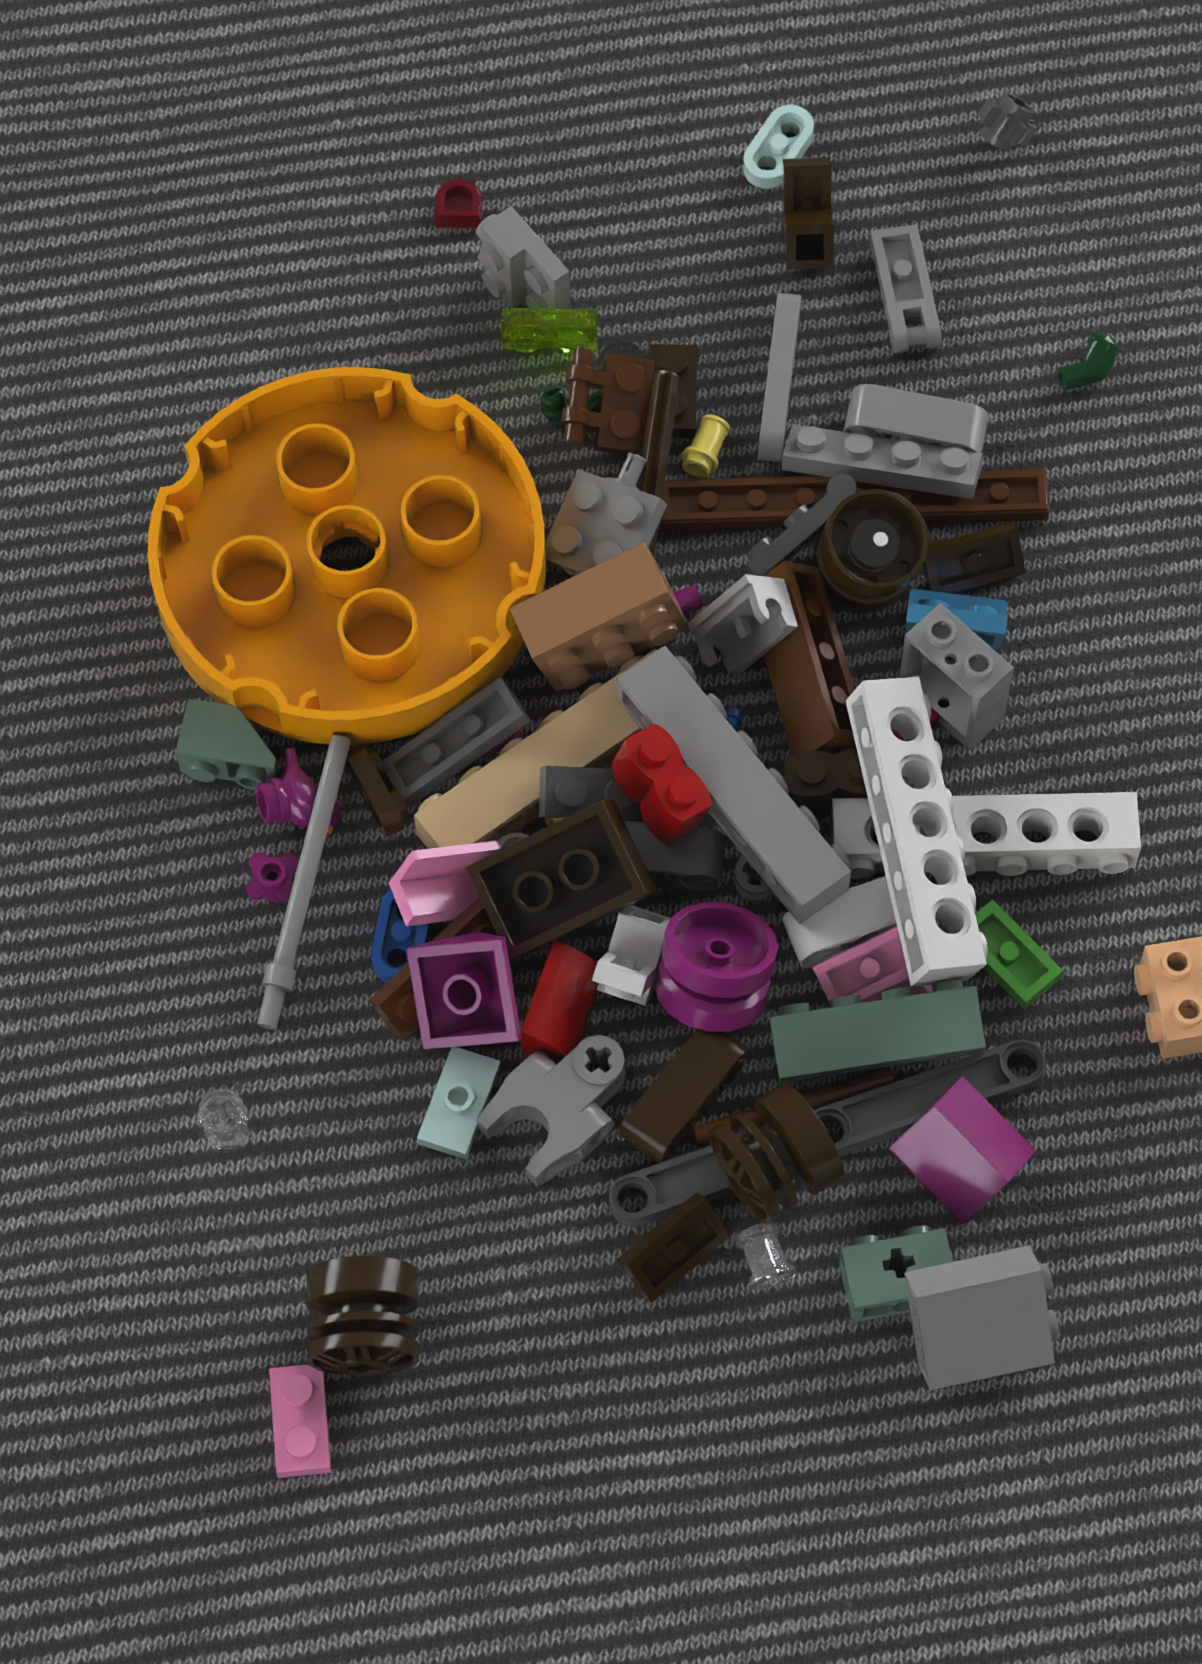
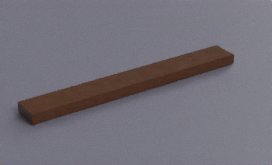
M1046 469L980 471L973 499L855 481L856 492L881 489L899 494L916 507L925 523L1048 520L1050 512ZM789 476L665 480L662 500L667 506L660 520V531L786 528L783 524L784 521L800 506L805 504L811 509L825 497L831 477Z

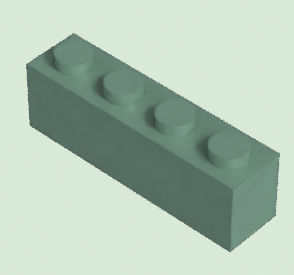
M949 980L933 984V992L913 995L912 988L905 987L881 992L882 1000L861 1003L860 995H851L831 999V1008L810 1011L809 1003L779 1007V1016L770 1017L779 1084L984 1052L986 1043L976 986L964 987L963 980Z

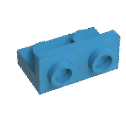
M912 589L910 591L904 638L907 632L941 603L991 648L1002 650L1008 619V604L1005 600Z

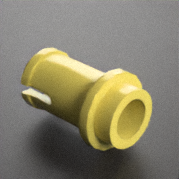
M710 414L702 417L691 446L686 447L681 454L682 467L689 475L704 479L717 470L719 465L717 456L730 430L729 424L724 419Z

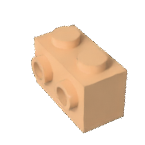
M1202 937L1145 946L1140 964L1134 966V978L1139 995H1147L1151 1012L1146 1013L1145 1022L1150 1042H1158L1162 1059L1202 1053Z

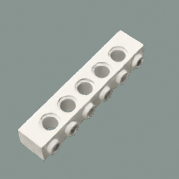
M919 677L862 681L846 699V705L911 987L933 985L949 980L968 981L987 964L988 949L985 936L982 932H979L974 912L976 908L975 891L972 885L967 882L963 865L965 857L964 844L962 839L956 835L952 819V794L944 785L941 772L942 751L939 743L934 741L932 734L929 698L926 694H923ZM891 729L899 732L902 735L904 741L898 739L892 733ZM902 776H905L908 779H910L913 782L915 789L908 786L904 782ZM913 823L922 827L926 833V836H923L920 833H918L914 828ZM924 871L931 873L938 885L930 882ZM935 919L942 921L947 926L949 934L938 927Z
M1137 792L952 796V819L956 835L962 839L964 844L965 857L963 865L966 876H970L976 871H997L1001 875L1015 876L1023 874L1027 870H1048L1052 874L1065 875L1073 873L1078 869H1098L1103 873L1115 874L1124 872L1128 868L1136 867L1141 850ZM868 798L832 799L830 817L831 845L833 843L837 844L847 855L852 866L850 878L865 879L872 877L875 873H885L879 845L871 839L876 836ZM913 823L918 833L923 836L926 835L922 827ZM1088 830L1095 834L1097 840L1091 842L1082 841L1076 837L1074 832ZM1028 831H1037L1042 833L1047 840L1041 843H1034L1026 839L1023 834ZM978 832H987L993 835L996 841L990 844H983L975 840L973 835Z

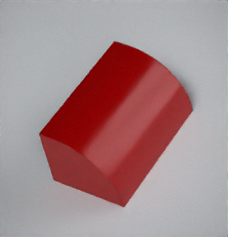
M553 941L521 1029L523 1054L530 1056L542 1050L555 1064H558L581 1042L598 994L597 987L599 984L592 981L597 962L588 955L569 945Z

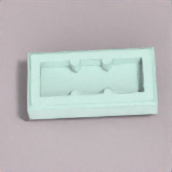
M451 1047L417 1136V1143L467 1160L478 1131L477 1119L488 1104L501 1069V1061L458 1047Z

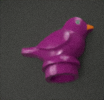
M295 747L287 748L285 751V769L281 778H269L266 783L257 784L256 786L258 810L266 824L272 822L283 824L290 820L297 827H308L318 787L299 767ZM336 802L327 835L332 834L333 827L340 819L341 811Z

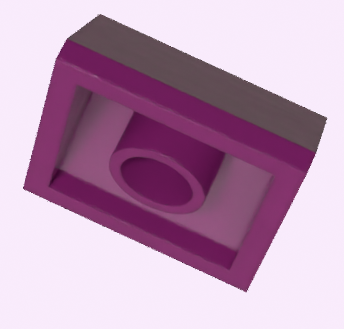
M473 932L406 948L423 1049L516 1042L522 1039L505 937Z
M963 1076L888 1148L961 1224L1001 1190L1036 1151Z

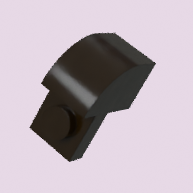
M830 157L783 159L782 226L787 270L834 268V221L831 210Z

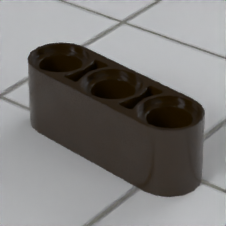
M697 1029L632 1107L623 1120L618 1134L658 1164L667 1161L690 1134L692 1127L699 1123L747 1062L751 1050L727 1032Z

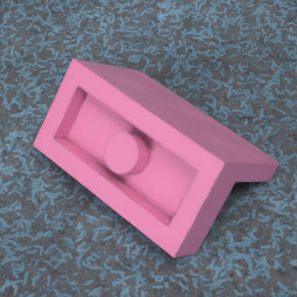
M498 841L412 851L389 882L405 925L414 926L455 920L479 897L466 867L500 851L501 848Z

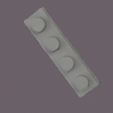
M792 424L782 454V470L831 478L837 474H846L857 482L973 499L982 468L983 453Z

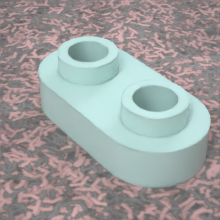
M784 105L775 109L770 114L744 154V175L752 185L763 189L780 186L783 184V159L802 158L812 143L814 131L813 118L806 109L797 105ZM787 132L795 133L797 136L790 138L786 137L783 134ZM763 166L772 167L773 170H762L760 168Z

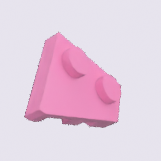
M897 925L812 965L829 1003L831 999L851 995H860L861 1003L882 1000L881 992L905 987L912 988L913 995L933 992L932 985L911 987Z

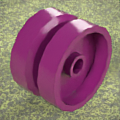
M724 902L698 903L684 907L672 916L665 930L661 950L663 957L658 967L655 983L659 1002L668 1014L687 1026L701 1030L730 1032L749 1026L762 1015L767 1002L771 984L770 977L778 951L775 933L764 919L748 909Z

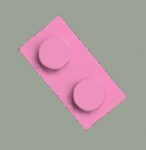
M309 1364L269 1368L275 1462L278 1478L332 1473L324 1372L318 1371L309 1366Z

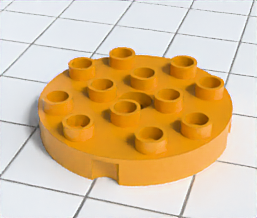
M335 367L308 371L263 385L238 398L207 421L184 446L189 466L185 475L175 484L160 487L148 531V564L150 580L162 625L173 651L195 682L217 703L238 707L249 723L286 738L329 745L332 735H340L351 740L350 746H356L360 743L363 745L390 741L428 729L500 676L504 675L525 645L509 608L544 592L546 578L544 521L538 492L524 459L508 436L478 407L458 394L444 399L426 397L415 389L410 374L377 368ZM344 537H358L363 544L375 549L374 558L365 566L355 570H334L319 561L322 559V550L328 544Z

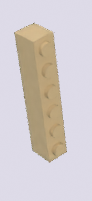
M654 649L643 658L640 655L631 658L620 668L618 675L605 684L596 683L582 693L579 702L564 712L557 710L548 715L539 725V729L525 739L516 738L510 741L501 749L499 757L484 767L478 765L469 769L460 778L458 785L443 795L437 793L427 798L419 806L417 813L414 814L416 834L428 849L498 841L507 834L519 833L541 818L539 817L540 767L612 768V762L626 738L641 731L640 727L616 699V678L656 652L657 649Z

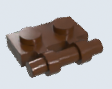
M583 347L574 348L572 365L567 366L566 383L570 384L568 407L562 409L561 424L565 426L564 443L571 446L583 445L584 430L595 431V451L627 455L628 452L642 457L655 360L607 353L604 357L603 371L591 367L593 350ZM589 388L601 390L598 413L587 409Z

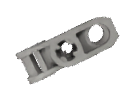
M595 1035L581 1041L557 1065L542 1050L533 1053L505 1078L499 1091L478 1117V1128L488 1138L500 1134L516 1121L527 1119L536 1121L544 1126L548 1131L547 1141L533 1155L529 1164L525 1167L527 1177L537 1187L544 1184L565 1169L580 1163L608 1136L614 1127L615 1122L601 1108L617 1095L625 1084L626 1071L622 1048L618 1042L608 1036ZM595 1063L597 1066L602 1067L608 1063L609 1071L605 1073L598 1068L591 1073L590 1065Z

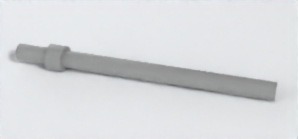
M331 736L273 963L267 964L262 985L266 987L257 1021V1025L262 1028L277 1029L286 992H292L296 976V970L292 969L351 743V740L344 736Z

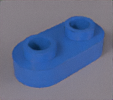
M391 889L386 892L381 901L371 949L374 972L385 983L389 982L409 963L406 948L427 943L431 923L406 926L404 920L398 917L400 910ZM394 956H403L407 959L406 963L401 967H393L389 964L390 959Z

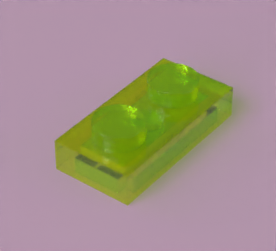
M502 308L501 332L503 349H514L523 353L534 352L538 349L562 350L567 353H574V348L577 347L598 350L597 309Z

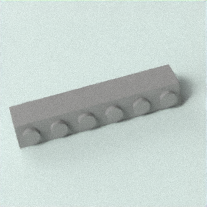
M663 646L616 678V699L641 730L656 723L673 737L681 751L683 765L692 769L702 779L709 791L712 804L708 811L709 814L799 924L803 923L848 891L851 876L850 869L852 866L847 855L837 844L829 845L818 832L820 831V826L812 812L804 805L798 807L787 794L789 793L788 786L780 773L774 768L766 769L757 758L758 751L751 738L743 730L736 732L726 720L727 713L724 706L714 694L709 693L706 695L697 685L696 674L686 659L682 656L675 658L669 649Z

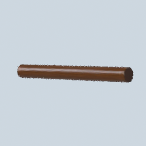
M886 1068L801 1094V1096L815 1110L893 1083L895 1080L891 1069ZM754 1108L740 1112L757 1127L760 1126ZM732 1115L693 1126L692 1130L697 1146L710 1143L708 1130L719 1123L725 1124L732 1130L730 1125V1117Z

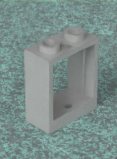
M939 603L905 634L899 678L919 677L923 694L927 695L931 707L939 714L938 723L970 751L1004 720L1014 667L944 605ZM947 657H951L956 663L952 664ZM941 700H946L949 703V706L946 708H941L938 705V702Z

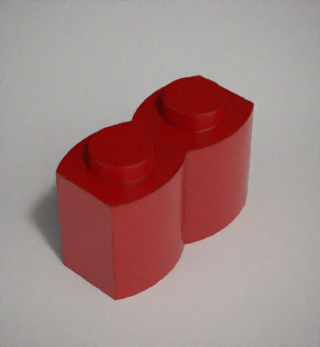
M654 723L626 738L612 762V771L622 791L630 799L640 804L641 816L650 832L662 843L669 845L696 830L712 806L711 797L702 779L692 769L683 765L681 751L673 737L664 728Z

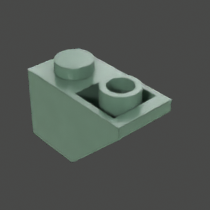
M188 699L176 748V756L181 773H185L190 778L202 782H212L215 778L231 780L248 789H256L257 784L266 783L269 778L280 779L275 756L238 707Z

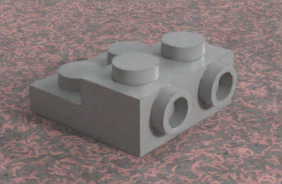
M512 206L498 215L493 214L486 217L478 225L476 235L482 240L478 260L484 266L482 280L489 292L496 298L502 296L512 309L526 300L531 312L539 320L545 318L556 331L571 322L569 270Z

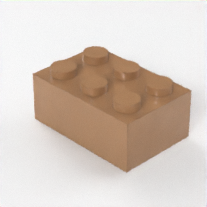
M645 542L509 608L533 661L556 692L562 689L577 688L585 684L589 680L590 675L606 667L622 666L633 658L635 653L651 645L659 646L675 639L679 631L689 627L664 573Z

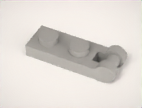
M917 224L870 231V245L888 322L893 353L909 351V346L925 344L926 348L941 347V329ZM920 317L922 325L906 328L905 319Z

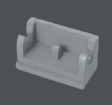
M745 574L688 623L690 632L695 634L699 652L704 663L711 667L717 662V655L713 650V647H716L723 655V662L729 674H741L798 627L785 580Z

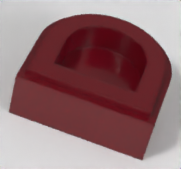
M454 179L444 183L436 193L435 228L478 227L483 219V202L481 191L477 185L465 179Z

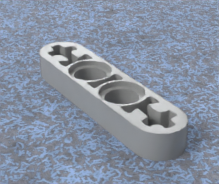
M777 294L760 428L758 460L782 462L802 295Z

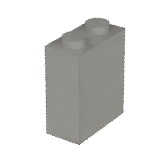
M1029 1245L904 1272L918 1365L930 1391L1055 1363L1052 1342L1060 1341V1332L1056 1315L1053 1309L1048 1310L1046 1296L1054 1294L1052 1276L1047 1263L1039 1264Z

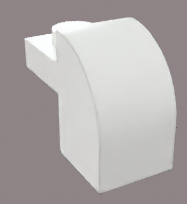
M632 905L625 907L618 915L608 952L597 962L592 981L599 983L597 990L645 1006L655 988L658 967L663 957L661 950L664 934L670 918Z

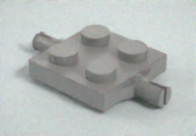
M628 452L617 478H602L578 469L545 541L547 564L563 569L570 576L574 577L642 542H645L647 547L649 546L667 504L661 498L642 492L635 486L644 465L647 463L645 458Z

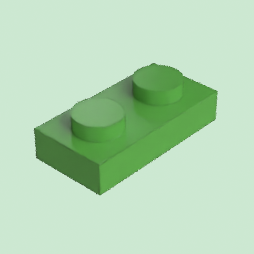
M991 900L975 914L979 932L983 933L987 942V964L983 968L1025 1010L1062 978L1063 970L994 900Z

